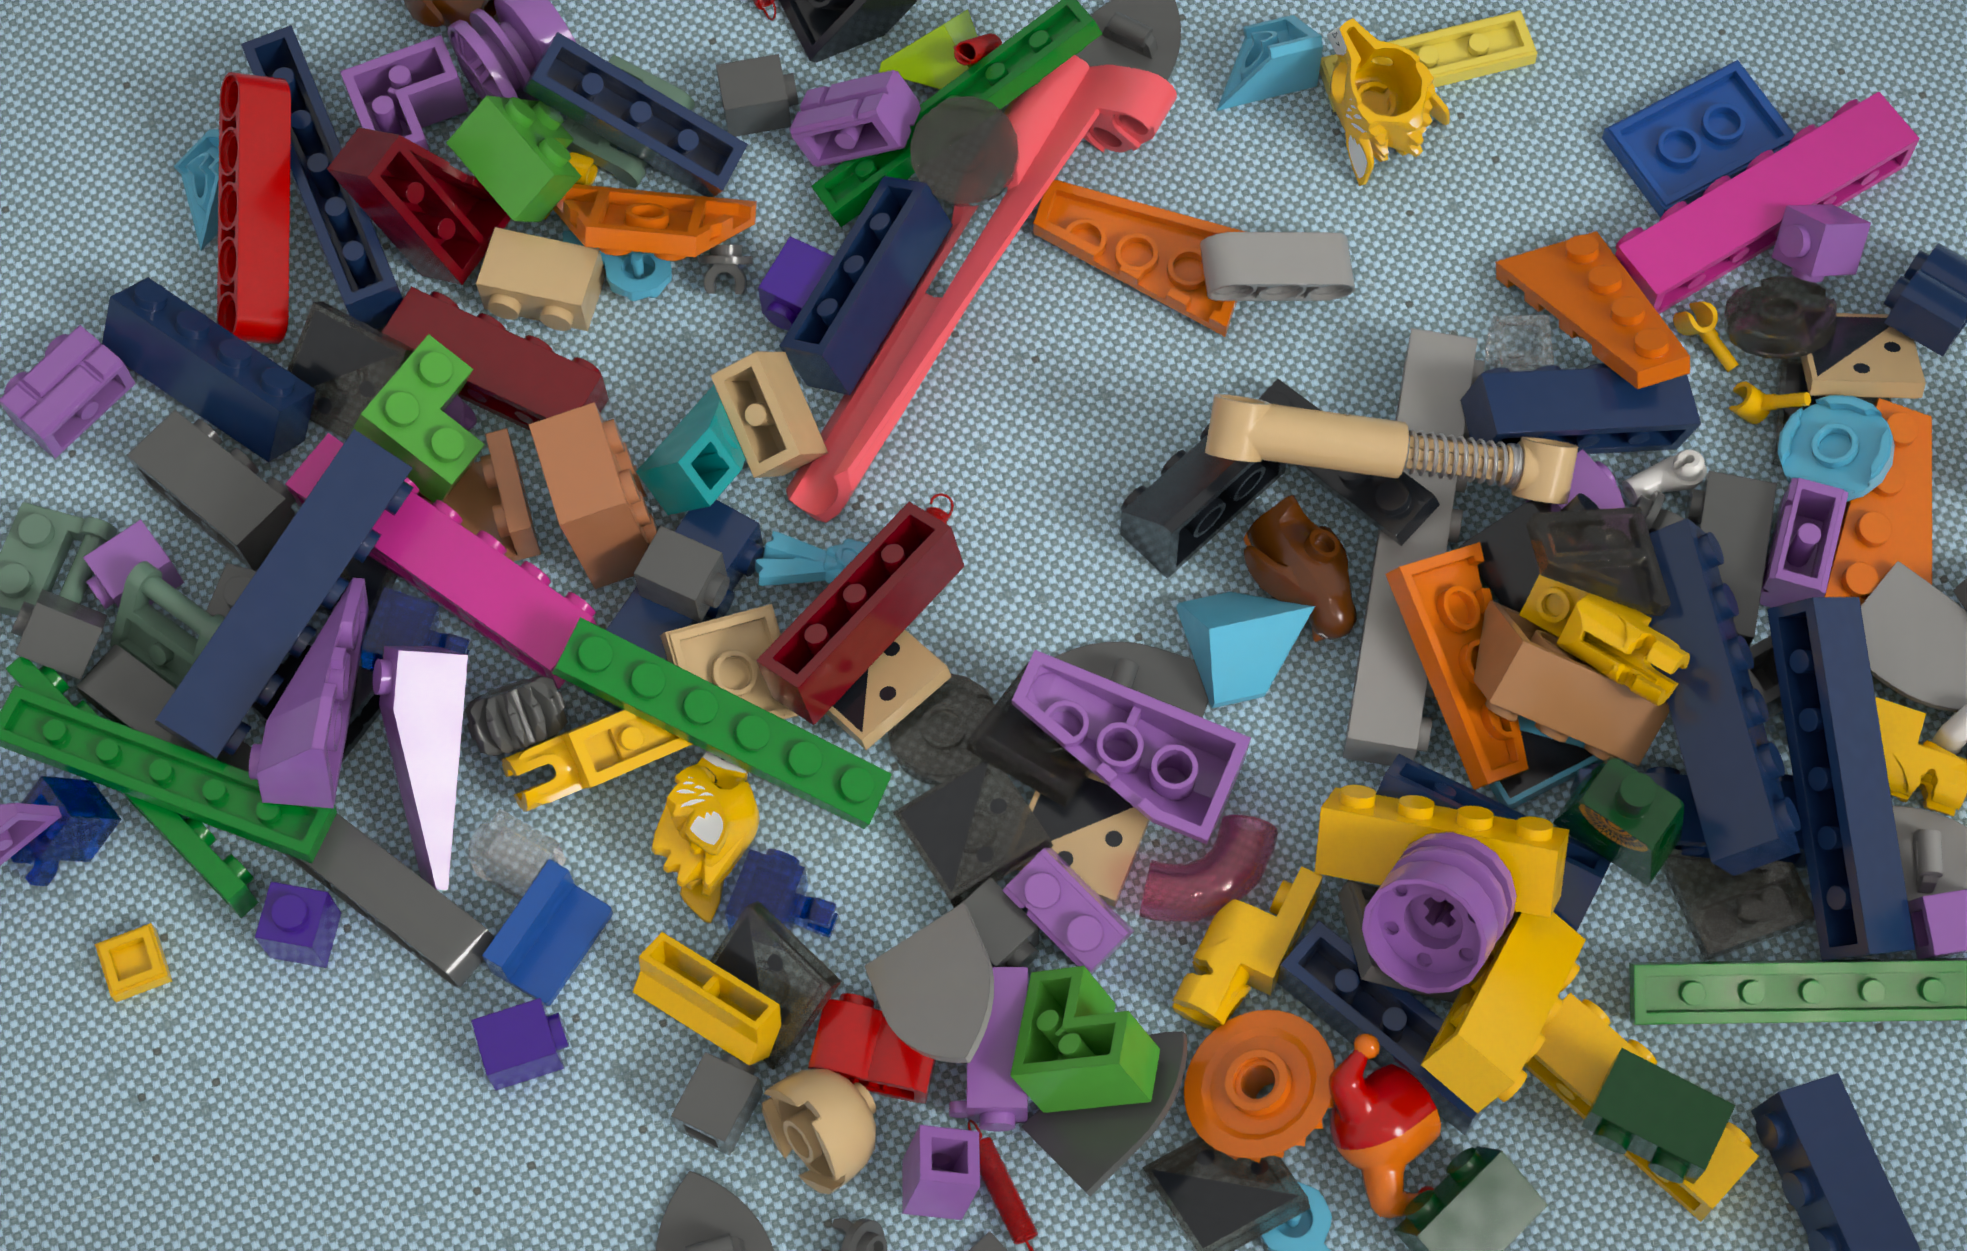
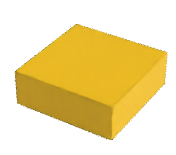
M152 923L95 944L110 995L116 1003L173 981L157 930Z

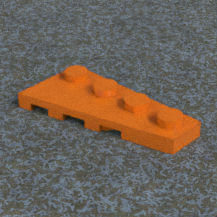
M1053 180L1042 197L1034 219V235L1226 337L1237 301H1214L1208 298L1200 243L1203 239L1215 234L1246 231L1059 180Z
M1597 231L1585 235H1577L1559 243L1495 262L1497 280L1507 288L1515 285L1524 292V301L1538 312L1546 309L1559 319V328L1571 338L1580 337L1585 339L1592 345V354L1636 389L1690 373V355Z
M1878 398L1873 405L1881 412L1882 417L1887 421L1892 432L1895 444L1893 465L1883 482L1863 497L1846 502L1828 585L1824 597H1859L1860 605L1865 602L1897 561L1932 585V416Z
M1480 542L1399 566L1385 574L1473 790L1529 769L1518 718L1516 721H1510L1488 709L1485 705L1486 697L1473 681L1485 610L1489 602L1493 601L1490 588H1482L1477 565L1484 562Z

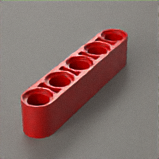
M229 72L222 82L219 99L217 324L245 342L279 344L286 336L289 320L291 93L288 82L283 78Z

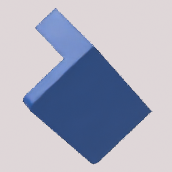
M549 859L482 957L491 973L533 999L541 998L545 1006H550L612 917L613 911L608 904L576 886L568 869Z

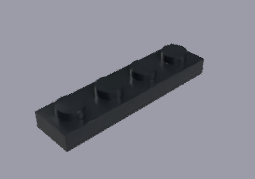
M1277 379L1259 398V400L1271 404L1321 411L1280 379ZM1295 465L1400 546L1410 538L1440 505L1432 492L1405 472L1399 478L1394 479Z

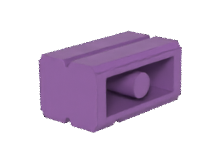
M891 70L835 83L831 87L823 86L807 90L800 105L801 112H797L789 130L791 137L811 164L820 167L903 149L911 133L910 126H914L921 107L918 99L900 73Z
M79 325L69 335L62 334L56 337L48 345L45 357L29 372H20L11 378L5 387L4 395L0 398V404L17 427L31 439H34L40 447L56 459L136 383L122 360Z
M1803 478L1791 479L1780 501L1764 569L1760 597L1761 605L1772 608L1812 597H1824L1848 498V492L1844 491V489Z
M1043 848L1002 890L1019 908L1025 907L1028 910L1026 915L1077 966H1085L1091 974L1134 932L1052 848Z

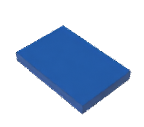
M1736 60L1605 128L1602 139L1661 218L1673 205L1681 201L1690 204L1702 197L1705 190L1717 179L1726 175L1732 179L1744 172L1751 161L1767 150H1772L1776 153L1788 146L1795 134L1739 60Z

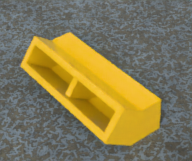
M661 932L638 957L640 973L633 993L749 1066L769 1058L781 1028L780 1004Z

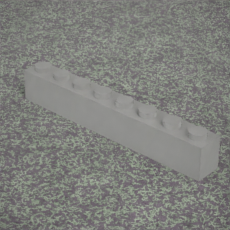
M1411 328L1395 421L1406 422L1408 431L1414 429L1416 433L1423 430L1426 435L1429 432H1434L1436 436L1443 433L1446 438L1452 434L1456 439L1459 436H1463L1466 440L1470 438L1460 400L1478 376L1484 372L1485 361L1475 360L1478 339ZM1405 469L1404 472L1435 495L1440 505L1402 546L1378 529L1343 758L1391 766L1398 754L1414 761L1417 750L1424 752L1428 750L1432 718L1422 716L1425 697L1435 699V695L1385 574L1399 566L1445 553L1448 542L1458 543L1463 510L1453 509L1455 491L1465 493L1468 481L1466 477L1459 482L1457 475L1452 480L1448 479L1447 474L1442 479H1439L1437 473L1429 477L1427 471H1425L1422 476H1419L1417 470H1415L1410 475L1408 470Z

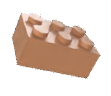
M595 402L529 424L559 525L593 587L598 589L633 577L637 566L658 529L652 514L648 512L644 497L647 495L643 482L636 473L638 468L633 464L627 445L622 441L615 420L611 419L604 422Z

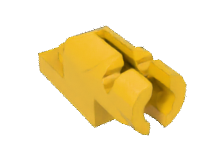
M1552 562L1543 566L1519 616L1557 636L1559 639L1556 646L1591 665L1614 682L1629 687L1630 691L1656 706L1662 705L1679 683L1656 670L1651 664L1670 675L1675 673L1678 668H1687L1689 664L1690 654L1680 649L1679 645L1670 638L1648 627L1652 619L1651 617Z
M1875 697L1891 795L1906 803L1916 788H1919L1924 799L1923 807L1925 809L1953 817L1956 809L1959 810L1963 804L1967 793V759L1959 757L1928 740L1924 741L1923 745L1918 743L1926 713Z
M623 709L502 759V767L506 777L511 775L518 776L547 764L554 767L556 773H554L553 779L514 794L518 806L523 812H527L581 789L592 788L688 747L692 743Z
M1301 866L1293 884L1283 880L1269 911L1277 915V917L1236 899H1232L1213 917L1193 957V968L1197 974L1187 973L1184 976L1172 1000L1174 1002L1172 1005L1174 1011L1201 1027L1215 1030L1229 1020L1252 989L1251 987L1271 996L1278 981L1280 966L1293 951L1320 896L1323 876Z

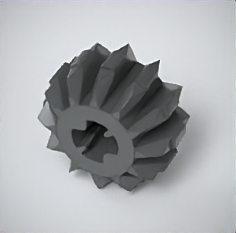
M535 676L530 679L524 678L518 682L489 690L488 693L477 696L474 700L470 701L465 708L469 721L467 727L472 740L476 741L480 753L492 756L502 753L508 754L521 748H527L535 743L543 742L544 739L557 735L568 723L564 711L566 706L561 692L557 691L553 679L543 676Z

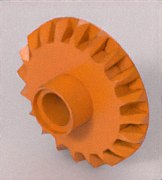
M1257 1010L1241 1014L1226 1021L1224 1025H1220L1212 1031L1192 1057L1184 1082V1102L1188 1118L1198 1135L1215 1151L1218 1150L1234 1160L1247 1158L1260 1163L1262 1158L1268 1156L1283 1158L1284 1152L1295 1145L1305 1146L1306 1137L1314 1129H1323L1322 1118L1328 1108L1334 1107L1329 1089V1076L1335 1070L1334 1063L1336 1060L1320 1032L1312 1024L1299 1016L1280 1010ZM1275 1083L1268 1095L1256 1099L1257 1094L1264 1086Z

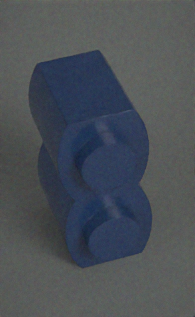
M1940 243L1935 246L1930 255L1920 250L1904 276H1900L1883 305L1892 309L1884 323L1943 357L1967 324V259Z

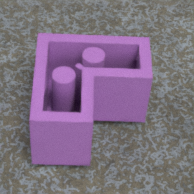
M441 35L340 71L361 128L401 135L428 151L430 150L422 128L469 111L459 76Z

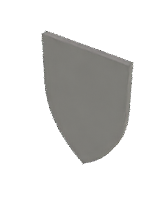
M1897 561L1861 605L1871 674L1890 689L1916 703L1934 709L1958 712L1967 704V611L1904 564Z
M1893 806L1907 900L1910 901L1922 896L1967 889V827L1951 818L1932 811L1913 807Z
M962 903L864 966L882 1013L894 1033L911 1049L923 1056L950 1063L971 1062L987 1029L994 999L992 965L968 907Z

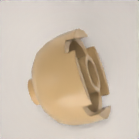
M828 1069L801 1070L785 1077L764 1092L765 1095L771 1096L762 1102V1113L768 1131L784 1158L793 1149L808 1167L809 1171L798 1175L808 1186L819 1193L831 1194L848 1183L868 1163L875 1150L876 1124L873 1114L876 1112V1105L871 1094L862 1084L858 1082L852 1084L844 1076Z

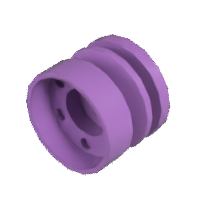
M494 0L500 24L484 10L477 8L470 13L472 27L466 21L460 19L448 26L447 33L460 68L482 100L486 96L539 101L537 98L524 92L523 88L548 43L557 32L576 42L566 23L549 0Z
M1454 832L1427 834L1409 844L1365 907L1362 932L1368 953L1382 972L1402 986L1427 994L1452 992L1470 983L1486 962L1495 947V943L1513 918L1517 894L1511 872L1496 852L1475 838Z

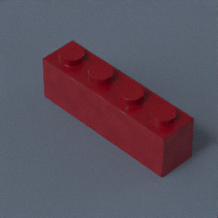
M411 286L377 339L382 345L398 352V354L385 359L388 365L399 369L428 334L473 368L472 373L458 394L461 399L529 431V424L595 402L601 413L609 400L603 376L600 370L592 363L578 357H574L571 361L554 353L547 343L537 337L526 335L525 338L517 336L507 331L498 320L487 314L479 313L476 317L459 309L452 299L439 292L433 291L429 295Z
M909 501L756 660L773 699L812 725H815L965 567L951 526Z

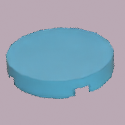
M1829 395L1816 399V404L1807 407L1805 410L1801 407L1789 417L1780 432L1777 453L1785 478L1789 483L1792 478H1803L1844 489V491L1848 492L1847 501L1865 496L1883 482L1893 465L1895 444L1889 424L1872 403L1854 396Z

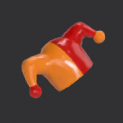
M1363 1033L1355 1038L1353 1052L1329 1076V1089L1334 1102L1330 1117V1132L1333 1143L1342 1157L1352 1166L1361 1170L1365 1192L1372 1210L1380 1217L1397 1218L1405 1216V1208L1416 1196L1424 1191L1435 1189L1431 1186H1424L1417 1193L1404 1191V1171L1406 1165L1420 1156L1440 1136L1441 1121L1437 1107L1429 1092L1416 1077L1404 1068L1390 1064L1379 1068L1363 1078L1368 1059L1375 1058L1380 1052L1378 1039L1372 1034Z

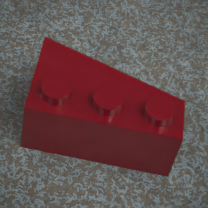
M359 127L327 168L381 231L424 277L463 285L486 254L495 227L504 229L511 220L509 215L475 176L465 174L449 165L450 162L398 134Z

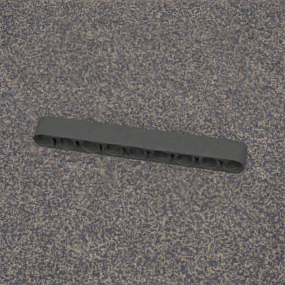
M114 644L75 686L76 690L90 704L111 721L202 754L155 724V719L176 689L120 646ZM242 741L233 756L222 750L216 760L249 772V758L252 747ZM338 813L312 864L283 853L438 975L459 989L484 961L482 955L495 938L476 919Z

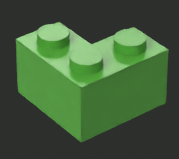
M486 96L446 142L513 221L542 222L581 177L569 162L571 155L566 148L574 139L561 125L564 122L562 115L540 100Z
M428 334L363 410L352 431L355 429L411 466L412 470L407 477L419 488L420 493L434 503L436 500L443 501L472 466L485 444L444 412L462 390L473 368Z
M1085 966L1031 972L1010 1076L1043 1113L1146 1103L1152 1100L1160 1048L1129 1011L1114 1012L1115 1002Z

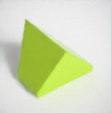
M968 9L883 60L880 64L879 72L895 70L905 80L937 89L945 87L976 64L962 65L954 57V46L961 41L978 37Z

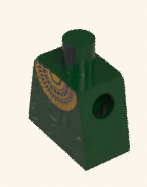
M1610 756L1584 777L1553 821V824L1559 828L1569 829V835L1649 886L1682 838L1684 803L1678 797L1656 784L1648 775L1640 773L1620 759Z

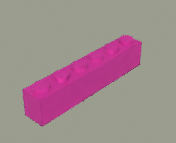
M1880 92L1873 94L1862 102L1858 99H1853L1838 109L1832 119L1817 128L1815 124H1811L1803 128L1792 138L1788 146L1776 153L1772 150L1761 153L1751 161L1744 172L1731 179L1730 176L1726 175L1717 179L1705 190L1702 197L1690 204L1681 201L1673 205L1662 215L1658 223L1648 229L1643 230L1642 227L1631 230L1616 244L1615 256L1658 314H1661L1774 246L1786 206L1817 204L1841 206L1906 167L1920 138Z
M329 433L285 483L300 507L344 444ZM406 477L404 481L414 488L395 516L386 510L383 511L372 528L382 535L368 555L539 676L553 679L556 688L560 689L566 680L552 674L580 617L596 625L593 617L596 614L595 610L585 600L572 592H568L563 597L549 587L551 580L548 576L530 562L524 561L519 566L505 556L506 548L487 532L480 530L477 535H474L460 525L463 522L460 515L444 502L436 500L431 505L418 496L419 488Z

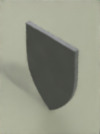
M1111 0L1091 15L1103 34L1088 44L1076 56L1086 61L1090 67L1109 64L1136 68L1155 73L1168 81L1175 67L1181 43V22L1175 0Z
M1102 642L1075 648L1054 657L1202 718L1209 702L1195 660L1160 648L1132 642Z
M1183 1031L1149 1035L1160 1048L1151 1102L1043 1113L1039 1109L1021 1126L1090 1197L1150 1138L1166 1117L1176 1098L1185 1071L1187 1035Z
M689 1171L667 1206L661 1221L656 1244V1251H774L762 1224L737 1196L722 1185L692 1171Z

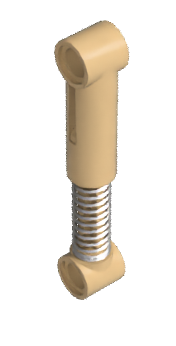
M1214 394L1205 453L1236 461L1261 462V460L1394 479L1399 478L1405 469L1408 470L1410 475L1415 470H1417L1419 476H1422L1425 471H1427L1429 477L1437 473L1439 479H1442L1447 474L1448 479L1452 480L1457 475L1459 482L1466 477L1469 483L1473 482L1476 478L1477 482L1482 484L1486 479L1489 486L1496 481L1499 487L1502 485L1506 488L1510 487L1512 490L1511 494L1520 498L1544 503L1568 504L1578 446L1538 437H1521V441L1517 444L1508 443L1507 445L1502 441L1497 444L1493 440L1485 442L1483 439L1475 441L1473 437L1466 440L1463 436H1459L1456 439L1453 434L1446 438L1443 433L1436 436L1434 432H1429L1426 435L1423 430L1418 433L1414 429L1408 431V425L1402 421L1276 405L1263 400L1237 395Z

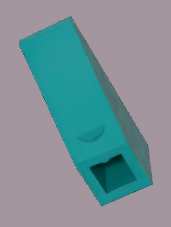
M715 385L707 391L636 471L667 515L710 507L740 473L746 458Z

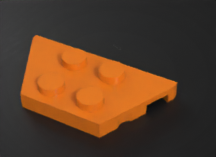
M574 184L553 210L585 247L599 248L602 253L613 256L627 255L633 251L654 253V256L659 259L678 261L686 257H696L755 225L757 201Z

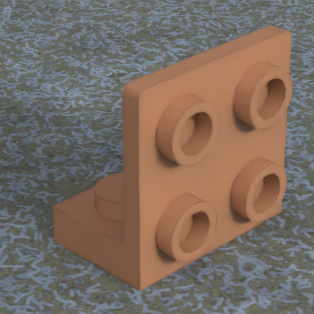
M505 428L486 433L485 436L490 454L481 456L479 462L473 463L442 502L460 515L463 519L460 525L474 535L483 530L497 539L507 550L505 556L513 562L541 555L518 459L508 429ZM417 493L418 496L426 500L428 503H430L431 505L433 504V502L429 500L426 496H424L422 493Z

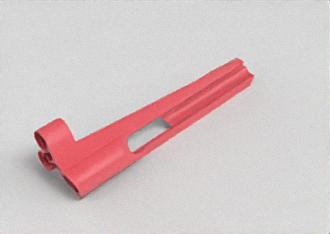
M1074 55L1045 76L1038 84L1030 87L1008 104L963 178L955 199L951 220L952 227L852 393L843 396L822 430L821 437L828 454L798 469L786 489L789 501L815 520L827 523L839 515L910 403L976 292L1081 140L1084 138L1103 153L1105 149L1120 153L1130 149L1134 151L1141 144L1153 139L1177 99L1176 90L1166 79L1149 71L1106 64L1090 67L1086 61ZM1002 170L1007 182V192L943 297H933L927 294L928 287L998 173Z

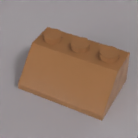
M1491 600L1485 610L1473 680L1487 699L1486 707L1495 714L1510 721H1516L1519 715L1536 722L1535 727L1540 732L1559 742H1566L1568 737L1585 743L1584 748L1603 761L1611 756L1639 766L1670 712L1667 700L1662 705L1656 706L1633 693L1629 687L1614 682L1591 665L1556 646L1559 639L1557 636L1519 616V612Z

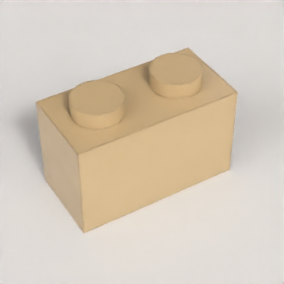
M495 227L476 281V286L484 309L489 310L495 316L508 320H515L518 317L541 321L545 326L559 331H568L571 328L588 331L606 273L599 249Z
M756 351L710 375L754 478L784 476L828 454L786 352Z

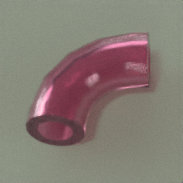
M1224 816L1221 819L1218 836L1214 845L1203 858L1188 864H1168L1151 860L1139 918L1164 922H1197L1216 915L1232 899L1240 901L1260 883L1276 846L1277 828L1265 820L1252 816Z

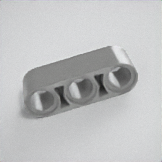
M1225 232L1209 236L1200 243L1207 296L1214 301H1328L1348 296L1355 291L1348 239L1342 233Z

